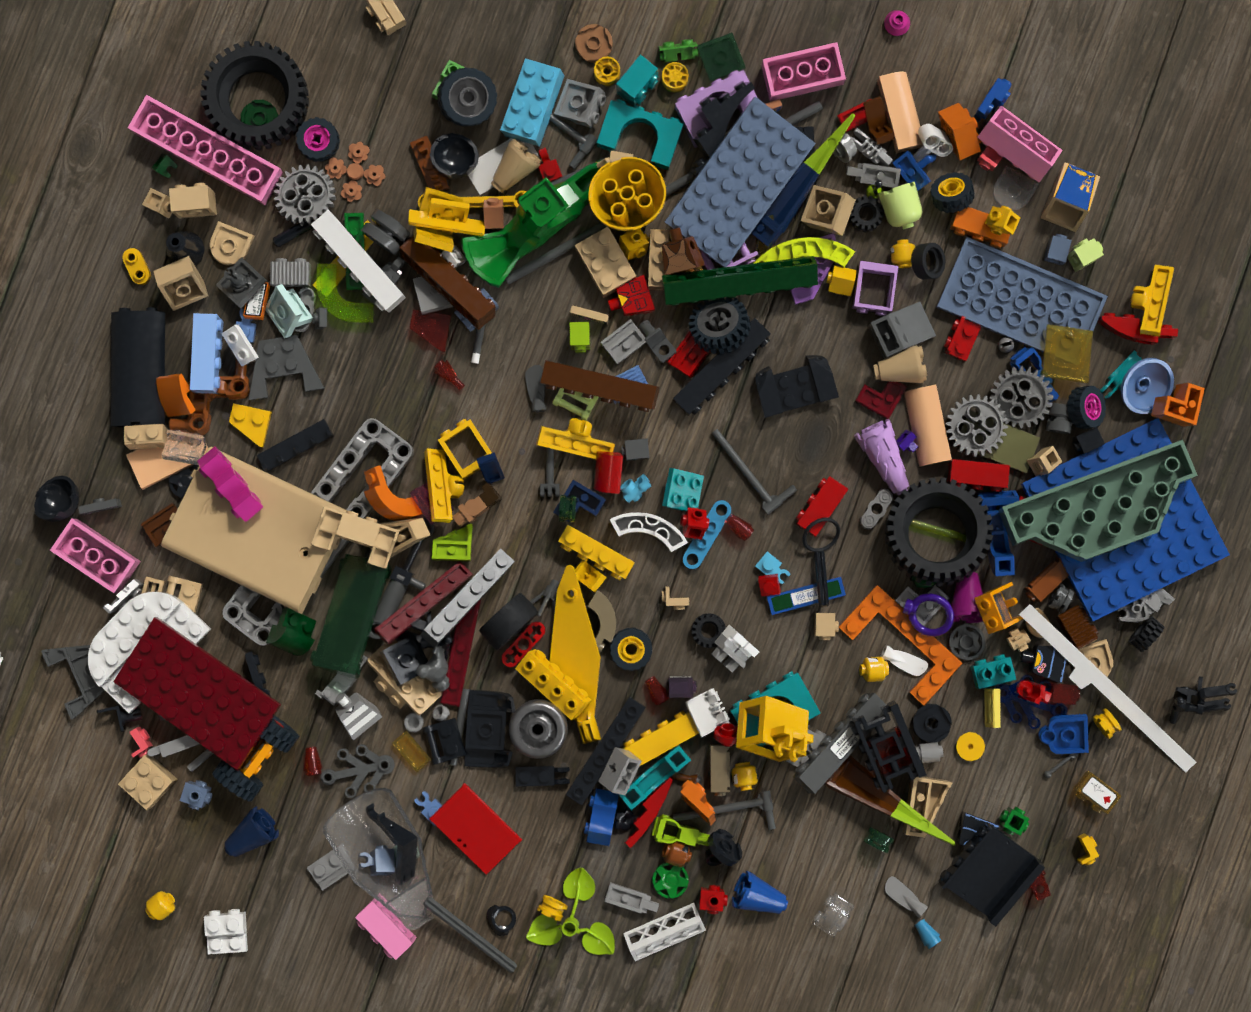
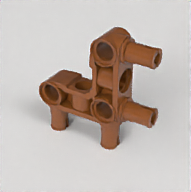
M236 359L235 375L233 377L218 376L220 377V388H217V394L193 393L190 390L188 392L190 394V401L196 410L189 414L187 419H170V430H187V432L196 433L197 435L207 434L211 424L210 402H212V399L229 398V400L244 399L249 395V379L246 376L247 364L241 366ZM244 385L242 391H236L237 386ZM199 421L204 422L201 428H195Z

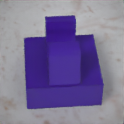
M905 430L896 440L898 448L903 451L907 449L914 452L918 448L913 442L917 436L913 432Z

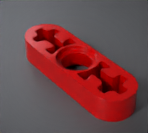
M533 622L503 653L502 662L505 666L514 667L544 636L546 631L544 624ZM540 625L542 633L540 635L535 634L532 637L536 639L533 643L525 634L528 632L530 635L533 632L532 627ZM521 639H527L529 641L528 649H520L518 642ZM514 646L518 652L523 653L521 657L519 654L514 657L515 663L506 662L508 659L506 655H512L515 652L512 650Z

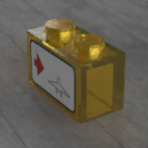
M1089 771L1084 773L1073 788L1077 792L1076 796L1083 802L1088 800L1092 803L1091 808L1099 814L1102 812L1109 814L1121 798L1119 793Z

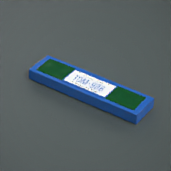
M841 577L827 580L829 600L846 595ZM817 583L785 591L778 595L767 596L771 615L818 603Z

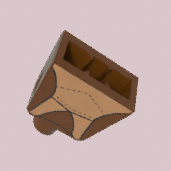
M680 227L669 230L671 241L662 244L665 275L705 265L693 236L683 238Z

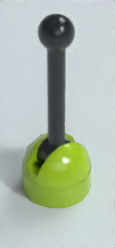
M877 180L875 185L871 184L866 190L867 197L879 198L878 193L882 192V182L880 180Z

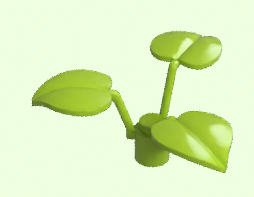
M577 868L567 876L563 884L565 896L570 899L575 898L570 917L565 919L563 925H557V920L541 914L532 922L526 939L540 945H553L560 941L562 932L569 937L576 933L587 932L582 938L585 950L595 955H613L615 940L612 931L607 925L595 922L591 925L590 929H579V922L574 918L578 900H589L595 893L593 878L584 868Z

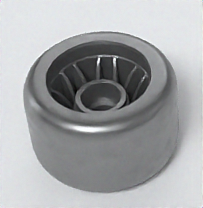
M534 699L522 704L512 715L509 724V735L515 748L523 755L537 759L546 758L556 753L564 744L568 733V723L565 714L551 701L544 699ZM535 724L543 726L544 731L542 734L537 735L533 732Z

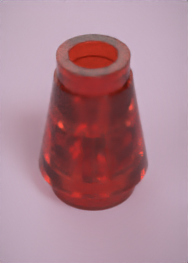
M731 514L725 521L735 535L744 541L754 531L750 523L734 514Z
M655 676L645 681L651 701L656 706L670 699L669 693Z
M317 747L305 748L304 771H306V776L322 774L321 769L323 767Z

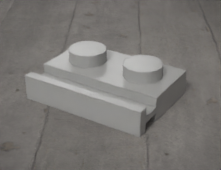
M630 319L600 343L618 365L643 346L646 341L644 340V335Z
M339 845L312 863L307 869L323 891L354 870L355 867Z

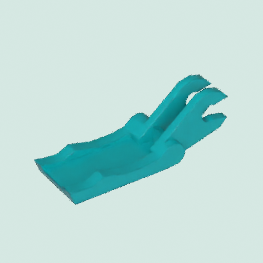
M1135 350L1109 375V381L1100 389V392H1104L1111 383L1115 385L1105 396L1106 399L1117 389L1121 391L1122 381L1127 371L1135 363L1142 360Z

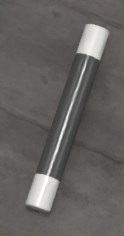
M485 325L476 331L471 363L479 364Z

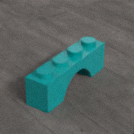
M680 745L675 746L631 783L626 795L619 794V796L632 810L660 784L688 764L691 758Z

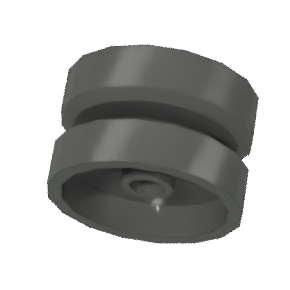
M375 209L371 219L378 227L372 223H365L361 232L387 252L396 255L400 245L393 237L405 242L410 232L390 215Z

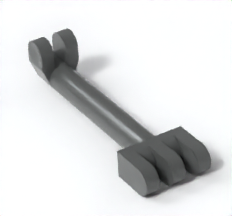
M546 447V484H540V497L545 496L544 490H548V497H552V490H556L555 496L560 497V484H554V449Z

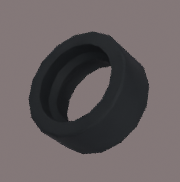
M936 243L917 245L911 257V265L915 275L922 280L935 279L942 275L946 262L940 245ZM927 252L931 258L930 270H928L926 265Z

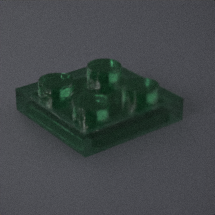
M733 33L697 46L710 82L724 78L733 71L738 70L740 72L746 69Z

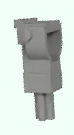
M359 652L349 665L347 663L344 664L322 692L317 690L315 694L322 700L323 698L334 707L337 706L336 697L340 693H347L360 676L358 671L368 658Z

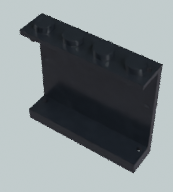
M986 822L984 826L978 828L975 837L965 844L961 854L954 857L951 866L941 873L938 881L942 889L946 887L985 914L989 922L996 927L1045 867L1041 860Z

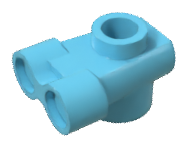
M642 474L635 482L632 479H628L621 485L620 490L623 492V497L628 503L632 500L634 502L638 501L642 497V492L651 487L646 475Z

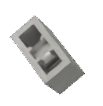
M615 747L598 782L612 793L626 795L642 761L629 750Z

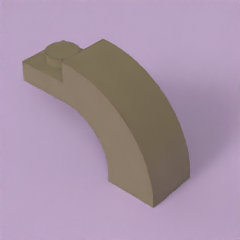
M597 590L588 607L596 612L600 620V630L595 638L600 654L605 646L603 640L606 639L612 642L614 638L616 615L608 598Z

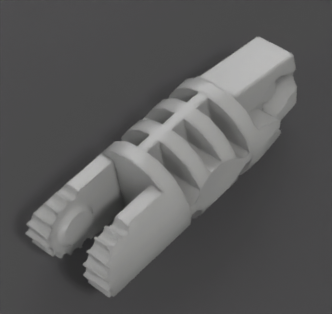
M856 128L854 130L855 136L864 142L862 144L851 136L857 150L862 152L864 156L876 165L880 164L881 166L888 167L893 159L886 154L887 151L877 145L874 140H871L860 129Z

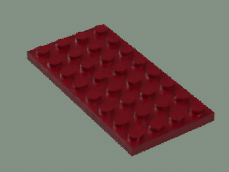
M158 617L153 618L113 681L236 770L242 767L260 739V736L282 705Z

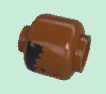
M676 841L671 844L665 843L662 857H664L667 864L683 867L685 863L690 862L692 852H690L689 845Z

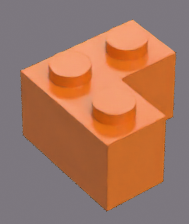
M957 103L938 112L941 127L948 134L953 146L952 151L959 160L981 152L979 145L981 140L978 138L979 134L976 131L978 124L976 119L970 116L967 108H963Z
M1191 383L1177 384L1173 397H1155L1151 416L1183 427L1196 425L1205 388Z

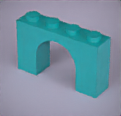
M616 99V101L611 100L597 140V147L610 152L616 151L620 136L628 125L637 122L645 123L654 129L658 139L651 164L669 171L683 130V123H680L681 120L670 117V119L662 117L661 113L652 111V113L646 112L643 107L634 105V107L628 106L625 101Z
M790 671L782 676V681L778 683L773 681L765 686L766 690L762 692L757 690L748 695L750 697L748 700L763 696L785 697L794 706L808 710V720L821 714L798 672L793 673ZM742 699L732 704L733 708L730 709L737 723L739 704L743 702ZM747 713L745 738L758 735V716ZM760 743V744H756V745L762 747V746H764V745H766V744H765V743Z

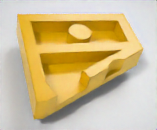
M233 403L229 422L259 447L264 448L272 412Z

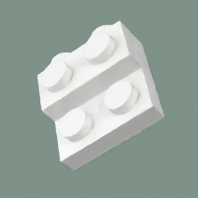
M240 909L228 910V913H220V910L209 911V914L204 916L208 954L248 951L246 912H240Z

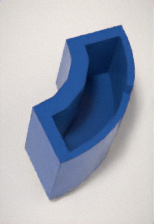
M596 788L595 796L591 795L589 807L593 809L590 823L586 822L584 834H588L586 842L605 846L610 845L619 794Z

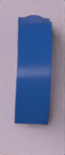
M988 511L987 515L991 514L992 517L990 525H993L991 533L993 538L988 551L992 572L995 576L1015 575L1014 555L1010 551L1008 534L999 511Z

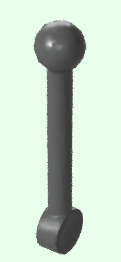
M1077 753L1069 754L1068 757L1050 771H1045L1044 777L1050 778L1051 774L1071 758H1076Z

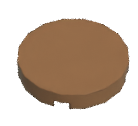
M587 25L577 34L575 40L576 51L583 60L596 63L600 58L608 57L613 47L612 36L606 28L600 25Z

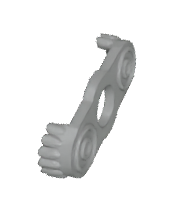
M303 287L298 293L303 304L309 306V313L312 315L316 295L311 288ZM310 323L295 327L294 330L304 332L308 329Z
M888 489L878 491L875 499L868 504L864 515L860 517L861 527L867 530L875 527L878 520L885 515L889 504L893 501L891 491ZM878 503L882 506L880 514L872 512L871 507L873 504Z

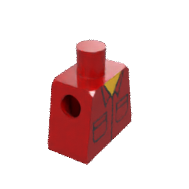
M644 275L616 288L618 297L608 300L610 310L614 311L622 308L624 316L655 312Z

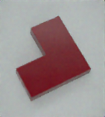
M888 381L883 391L879 393L864 384L855 402L881 417L889 419L907 386L900 382Z

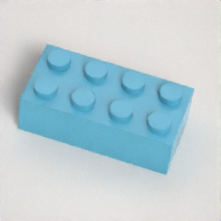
M525 58L500 129L504 136L540 147L565 76L561 69Z

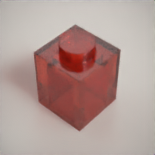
M1051 683L1050 693L1052 695L1049 702L1076 705V701H1079L1080 690H1077L1078 686Z

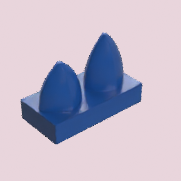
M1016 490L977 493V498L980 496L983 499L981 505H987L988 511L996 510L997 505L1002 508L1019 501V495Z

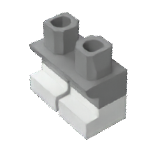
M728 625L716 639L715 643L718 647L713 651L712 655L720 662L729 655L723 665L733 672L739 665L744 669L745 661L751 655L755 657L759 651L733 627Z

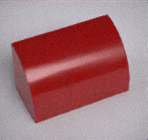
M597 451L594 478L595 490L620 494L623 455L621 453Z

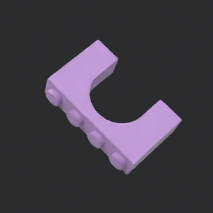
M738 70L733 71L728 75V78L721 80V78L711 83V86L698 88L694 91L693 95L689 97L684 95L677 99L675 109L694 148L698 147L693 140L697 136L696 133L704 127L708 128L696 110L700 106L699 102L706 97L713 98L721 96L726 92L731 93L735 90L734 86L741 81L749 82L744 70L740 72ZM754 90L738 105L741 114L753 97H757Z

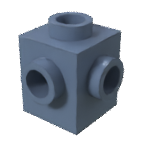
M200 780L185 782L180 801L188 803V807L199 810V808L205 807L206 804L209 805L212 798V793H210L211 787H208L206 782Z

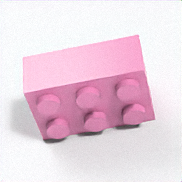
M378 896L355 917L358 926L363 930L367 929L371 934L370 938L376 944L380 943L385 948L383 951L389 958L393 957L397 960L417 938Z

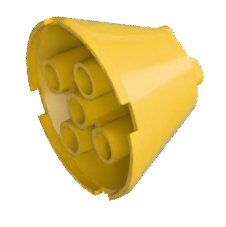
M622 157L620 160L606 163L594 175L589 186V203L594 215L604 225L621 231L636 230L648 225L660 214L666 200V186L659 170L648 161L636 157Z

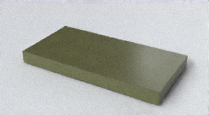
M969 410L970 416L975 418L978 413ZM965 417L964 420L974 424V430L979 428L983 430L988 436L991 435L990 432L978 426V421L973 423ZM987 418L985 424L988 428H992L994 421L991 418ZM964 423L960 430L963 434L967 432V426ZM1003 423V425L1008 426V428L1003 429L1007 436L1000 437L1003 443L997 442L998 449L991 447L992 453L988 454L985 450V455L982 457L1000 464L1010 465V468L1026 474L1029 469L1027 460L1034 456L1040 437ZM976 434V443H983V436L981 434Z

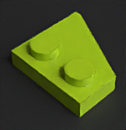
M468 524L464 528L457 531L454 530L445 536L434 539L432 560L471 562L473 524Z

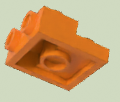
M687 780L681 786L682 790L680 793L682 799L711 826L716 819L715 812L713 811L714 808L707 802L706 790L698 782L694 784L692 781Z

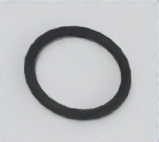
M819 518L813 521L803 533V545L812 552L829 549L839 538L840 526L832 518ZM824 521L833 523L836 527V535L830 544L822 548H812L807 544V534L814 525Z

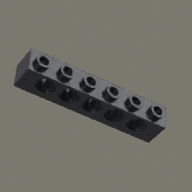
M629 696L566 792L568 797L580 805L584 803L601 777L614 748H620L646 706Z

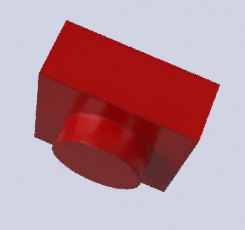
M778 574L758 577L761 597L781 593Z

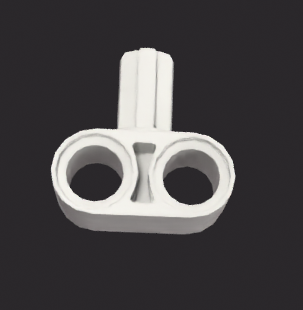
M924 124L918 129V135L923 146L913 155L917 162L931 152L940 157L948 156L952 152L953 146L944 131L932 124Z

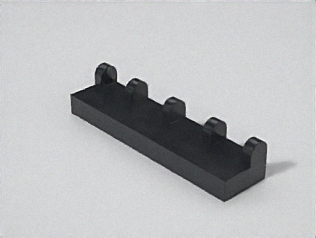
M323 419L258 454L257 457L263 470L269 472L332 438L334 435L326 420Z

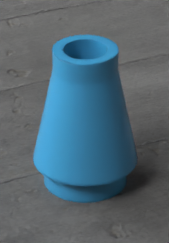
M925 919L915 924L924 946H927L928 949L941 941L940 934Z

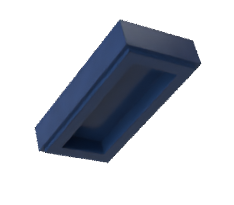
M495 452L477 458V463L486 483L491 484L505 478Z

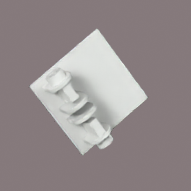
M714 688L685 702L701 737L713 732L717 726L730 723V718L726 711L722 712L725 707H720L722 702L718 703L720 698Z

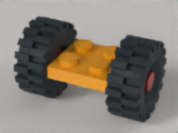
M277 716L272 718L260 736L262 739L239 770L221 760L212 773L214 778L219 783H222L225 788H228L229 791L249 802L255 798L263 787V783L256 777V774L261 769L262 765L260 764L264 758L268 759L271 756L273 747L288 753L300 737L292 727Z

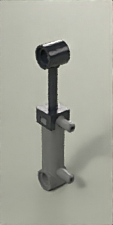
M423 518L424 522L430 526V536L427 537L429 538L435 533V525L431 520ZM423 540L412 546L402 568L395 566L387 588L371 622L367 626V633L371 638L380 639L373 632V626L383 623L397 611L408 586L411 585L424 590L426 584L413 578L415 574L409 572Z

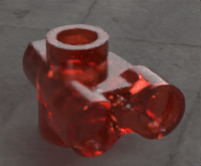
M1044 870L1030 886L1038 901L1051 895L1044 877L1046 875ZM1038 885L1043 886L1044 891L1042 893L1037 892L1036 888Z

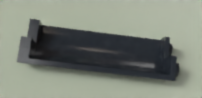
M153 307L146 308V311H131L130 308H119L118 312H111V427L124 428V426L151 424L165 425V411L158 395L156 383L158 377L165 376V312H160L158 308Z

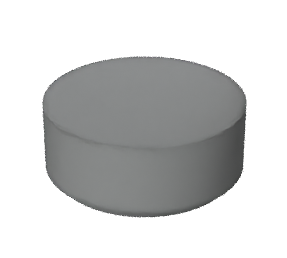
M416 713L408 714L404 720L405 728L410 732L421 730L424 725L423 717Z

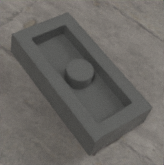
M104 498L93 500L92 504L79 506L78 509L79 514L87 515L119 508L122 505L120 499L115 498L105 501Z

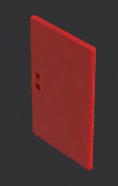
M463 783L429 818L486 875L522 841L466 783Z

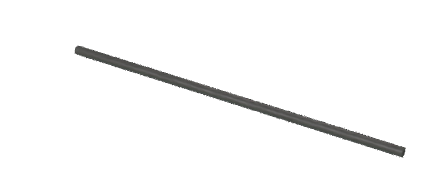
M817 101L785 120L794 126L819 112L823 107L820 101ZM690 172L666 186V197L692 183L695 179L693 173ZM599 223L511 272L506 278L508 285L574 249L576 244L608 226Z

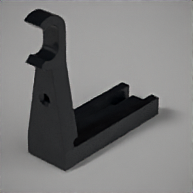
M372 803L366 807V813L385 832L395 846L397 845L395 882L402 885L403 882L405 883L415 876L418 837L386 818L385 812L381 814L375 812V805Z

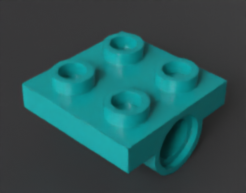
M669 468L662 506L686 511L688 507L698 508L704 476Z

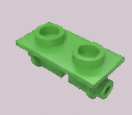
M693 39L682 40L681 44L664 42L663 46H659V50L663 51V53H660V61H678L677 53H681V60L695 59L698 56V49H694V47L698 46V44L693 42Z

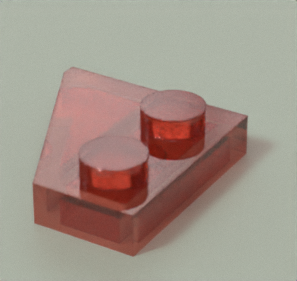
M413 310L410 329L445 353L451 316L438 313L422 315L421 311Z

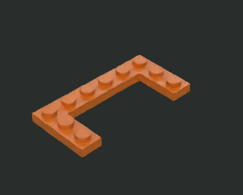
M876 585L839 625V629L851 640H854L877 613L881 614L934 663L930 670L909 691L922 705H925L963 663L935 637L923 635L914 629L908 615L903 613V608Z

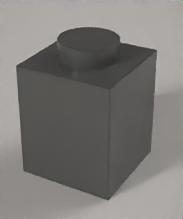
M648 438L626 440L625 445L621 446L622 455L626 457L627 461L650 458Z

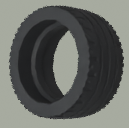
M519 593L494 614L479 629V632L494 649L499 650L533 620L538 611L522 593Z

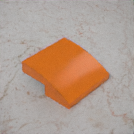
M182 373L160 376L156 379L158 395L168 417L189 415L196 410L187 396L190 387Z

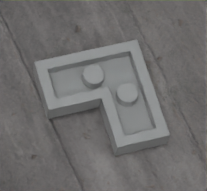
M936 585L928 591V593L937 594L946 600L949 599ZM907 586L895 601L904 609L907 599L914 600L918 595ZM933 601L921 603L916 612L917 620L921 625L925 626L942 606Z

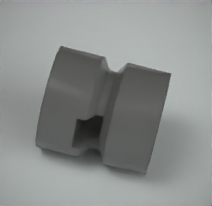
M1053 403L1052 407H1049L1051 418L1047 420L1046 431L1071 434L1072 422L1069 418L1067 404Z

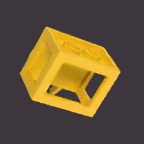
M769 696L740 702L736 748L778 762L786 760L796 762L799 757L806 756L807 744L813 743L814 735L808 733L809 711ZM747 713L758 716V735L745 738ZM765 743L773 746L774 751L760 747L756 744Z

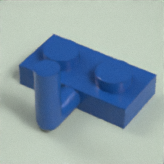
M907 151L896 159L893 164L896 168L901 169L900 174L907 183L915 181L918 192L931 182L923 168L929 163L934 162L937 157L935 154H931L917 162L911 152Z

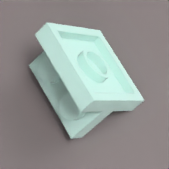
M282 284L275 287L265 310L283 337L287 338L292 335L295 327L311 323L313 317L294 289L286 291Z

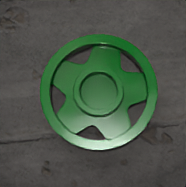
M662 863L653 873V886L662 897H679L688 887L689 878L687 871L684 867L672 866L668 870L664 866L670 864ZM681 870L684 872L685 878L680 876ZM658 873L660 880L656 882V875ZM683 887V889L677 893V888ZM666 889L668 895L662 893L660 890Z

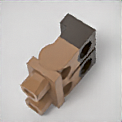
M487 482L482 486L484 492L478 497L458 506L460 511L453 515L452 518L459 526H463L468 521L470 523L477 520L476 517L482 515L502 500L490 483Z

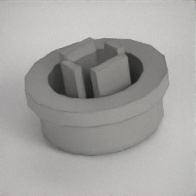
M845 133L833 154L842 162L848 163L856 155L857 147L853 139Z

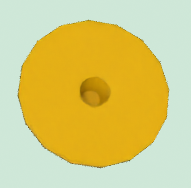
M968 732L959 737L956 749L961 758L967 761H974L983 755L985 744L980 735Z

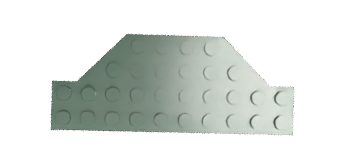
M1180 440L1003 506L998 511L1012 546L1033 540L1083 562L1158 533L1178 485L1198 475L1184 441Z

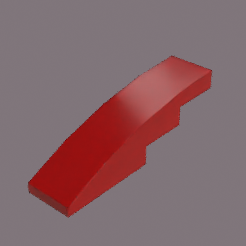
M671 777L665 780L642 802L646 810L634 821L637 829L625 840V843L630 848L645 833L657 816L673 781Z

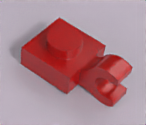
M546 148L538 150L543 162L538 167L542 178L547 177L550 182H553L563 177L556 159L550 161Z

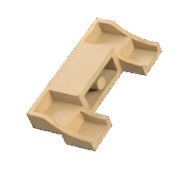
M324 506L311 545L330 551L334 537H339L372 548L367 563L386 569L400 530L378 524L377 520L371 517H366V519L358 517L359 514L353 511L345 513Z

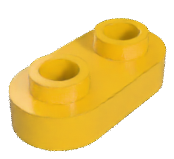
M135 248L127 249L123 253V262L132 281L138 285L147 284L151 279V272L142 253ZM134 254L135 259L130 261V255ZM138 272H143V276L138 278Z

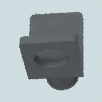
M645 320L639 325L640 330L646 335L644 340L662 363L677 353L660 328L655 330L649 320ZM662 346L669 347L670 351L667 355L659 353Z

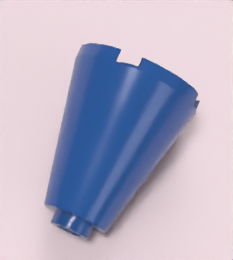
M745 871L746 873L740 875L734 887V891L737 893L736 898L732 897L733 908L777 914L786 910L788 905L786 895L749 871Z

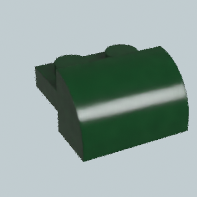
M283 607L277 625H272L266 643L292 655L301 656L309 651L315 639L311 638L316 620Z

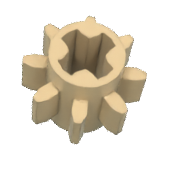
M1015 628L1008 632L1010 637L1006 639L1013 651L1018 649L1019 652H1022L1029 648L1027 644L1031 640L1024 629L1019 631L1018 628Z

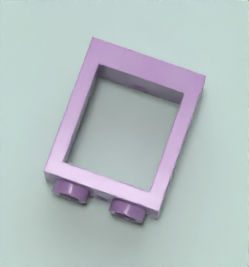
M860 261L852 309H857L856 312L867 314L868 311L876 312L875 315L878 316L890 314L893 309L898 266ZM863 272L890 276L886 307L859 303Z

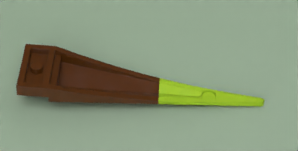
M851 755L824 783L833 791L944 842L955 845V841L920 815L893 791L888 789L887 792L883 793L880 789H876L872 780L875 776Z

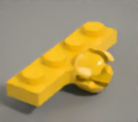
M1155 265L1151 284L1148 287L1135 286L1133 289L1131 307L1144 311L1140 329L1141 334L1160 336L1174 267Z
M578 418L570 420L566 431L541 426L536 442L539 446L596 459L597 451L613 452L615 447L614 443L591 438L592 424Z
M427 448L424 451L431 519L432 522L450 523L453 520L450 498L458 499L463 495L464 485L459 483H464V480L460 476L448 474L444 450Z

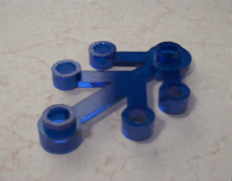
M1023 675L1021 680L1010 686L999 684L995 687V689H1000V691H1006L1004 697L1000 696V703L1005 704L1010 713V720L1013 723H1020L1022 715L1016 711L1012 700L1020 703L1028 718V725L1032 729L1039 728L1041 722L1036 718L1030 706L1049 711L1053 716L1067 715L1068 709L1063 703L1046 704L1040 701V704L1021 699L1017 693H1014L1018 683L1023 681L1025 677H1029L1030 681L1033 682V678L1030 675ZM1046 680L1041 681L1039 683L1041 685H1043V683L1048 684V689H1046L1045 691L1049 692L1052 688L1051 683ZM1056 707L1061 708V713L1057 714L1055 712ZM1014 714L1019 715V719L1017 721L1013 720ZM1034 719L1037 720V725L1035 727L1031 725V722Z

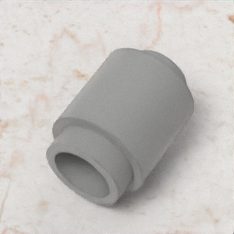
M938 742L919 744L916 747L922 764L939 762L940 757H943L942 745H938Z

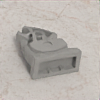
M1161 588L1116 610H1123L1125 612L1123 617L1117 618L1119 621L1142 622L1149 619L1152 613L1158 612L1163 604L1170 605L1175 599Z

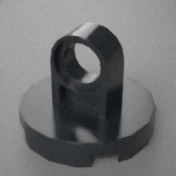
M717 829L708 837L709 849L705 852L708 865L718 866L723 863L733 866L742 858L741 846L739 843L735 844L732 840L734 836L723 829Z

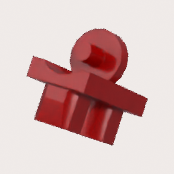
M1026 679L1020 681L1016 687L1019 698L1036 704H1040V701L1048 704L1052 693L1045 691L1046 686Z

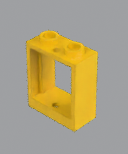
M463 419L456 424L457 428L452 431L450 429L440 434L441 438L438 439L462 479L468 478L480 470V467L476 460L462 469L445 443L446 441L470 427L485 450L486 455L492 453L470 419L468 421Z

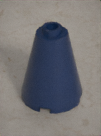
M255 806L225 841L224 849L226 853L237 857L279 837V830L275 831L274 825L276 823L274 819L264 809L258 810Z

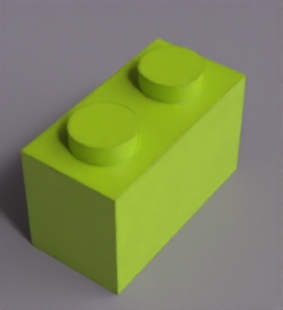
M570 322L571 350H575V353H586V350H590L589 322Z

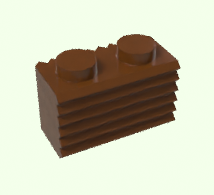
M1079 605L1056 617L1069 642L1078 650L1098 639L1096 627L1093 624L1090 625L1085 609L1080 608Z

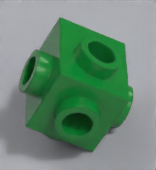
M1016 806L1014 809L1009 807L1007 810L1004 809L999 817V820H1001L999 824L1004 827L1003 831L1012 836L1014 833L1021 836L1022 832L1024 833L1029 825V818L1024 816L1025 811ZM1015 817V822L1011 824L1010 821Z

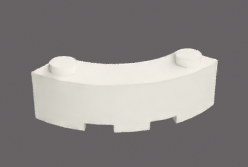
M626 513L610 519L619 537L628 533H646L662 541L670 552L688 543L683 534L673 524L653 514Z

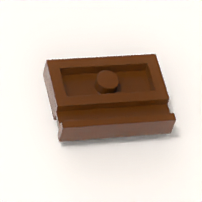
M171 503L141 523V526L145 529L155 547L161 545L172 522L170 517L172 513L176 514L177 512L174 503Z

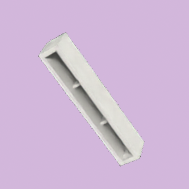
M329 210L311 224L314 228L312 232L319 240L323 238L326 241L325 247L331 254L336 253L340 257L337 261L344 268L348 267L352 271L350 276L357 283L361 281L364 285L362 289L369 297L371 295L377 300L375 304L381 311L385 309L387 312H391L406 298Z

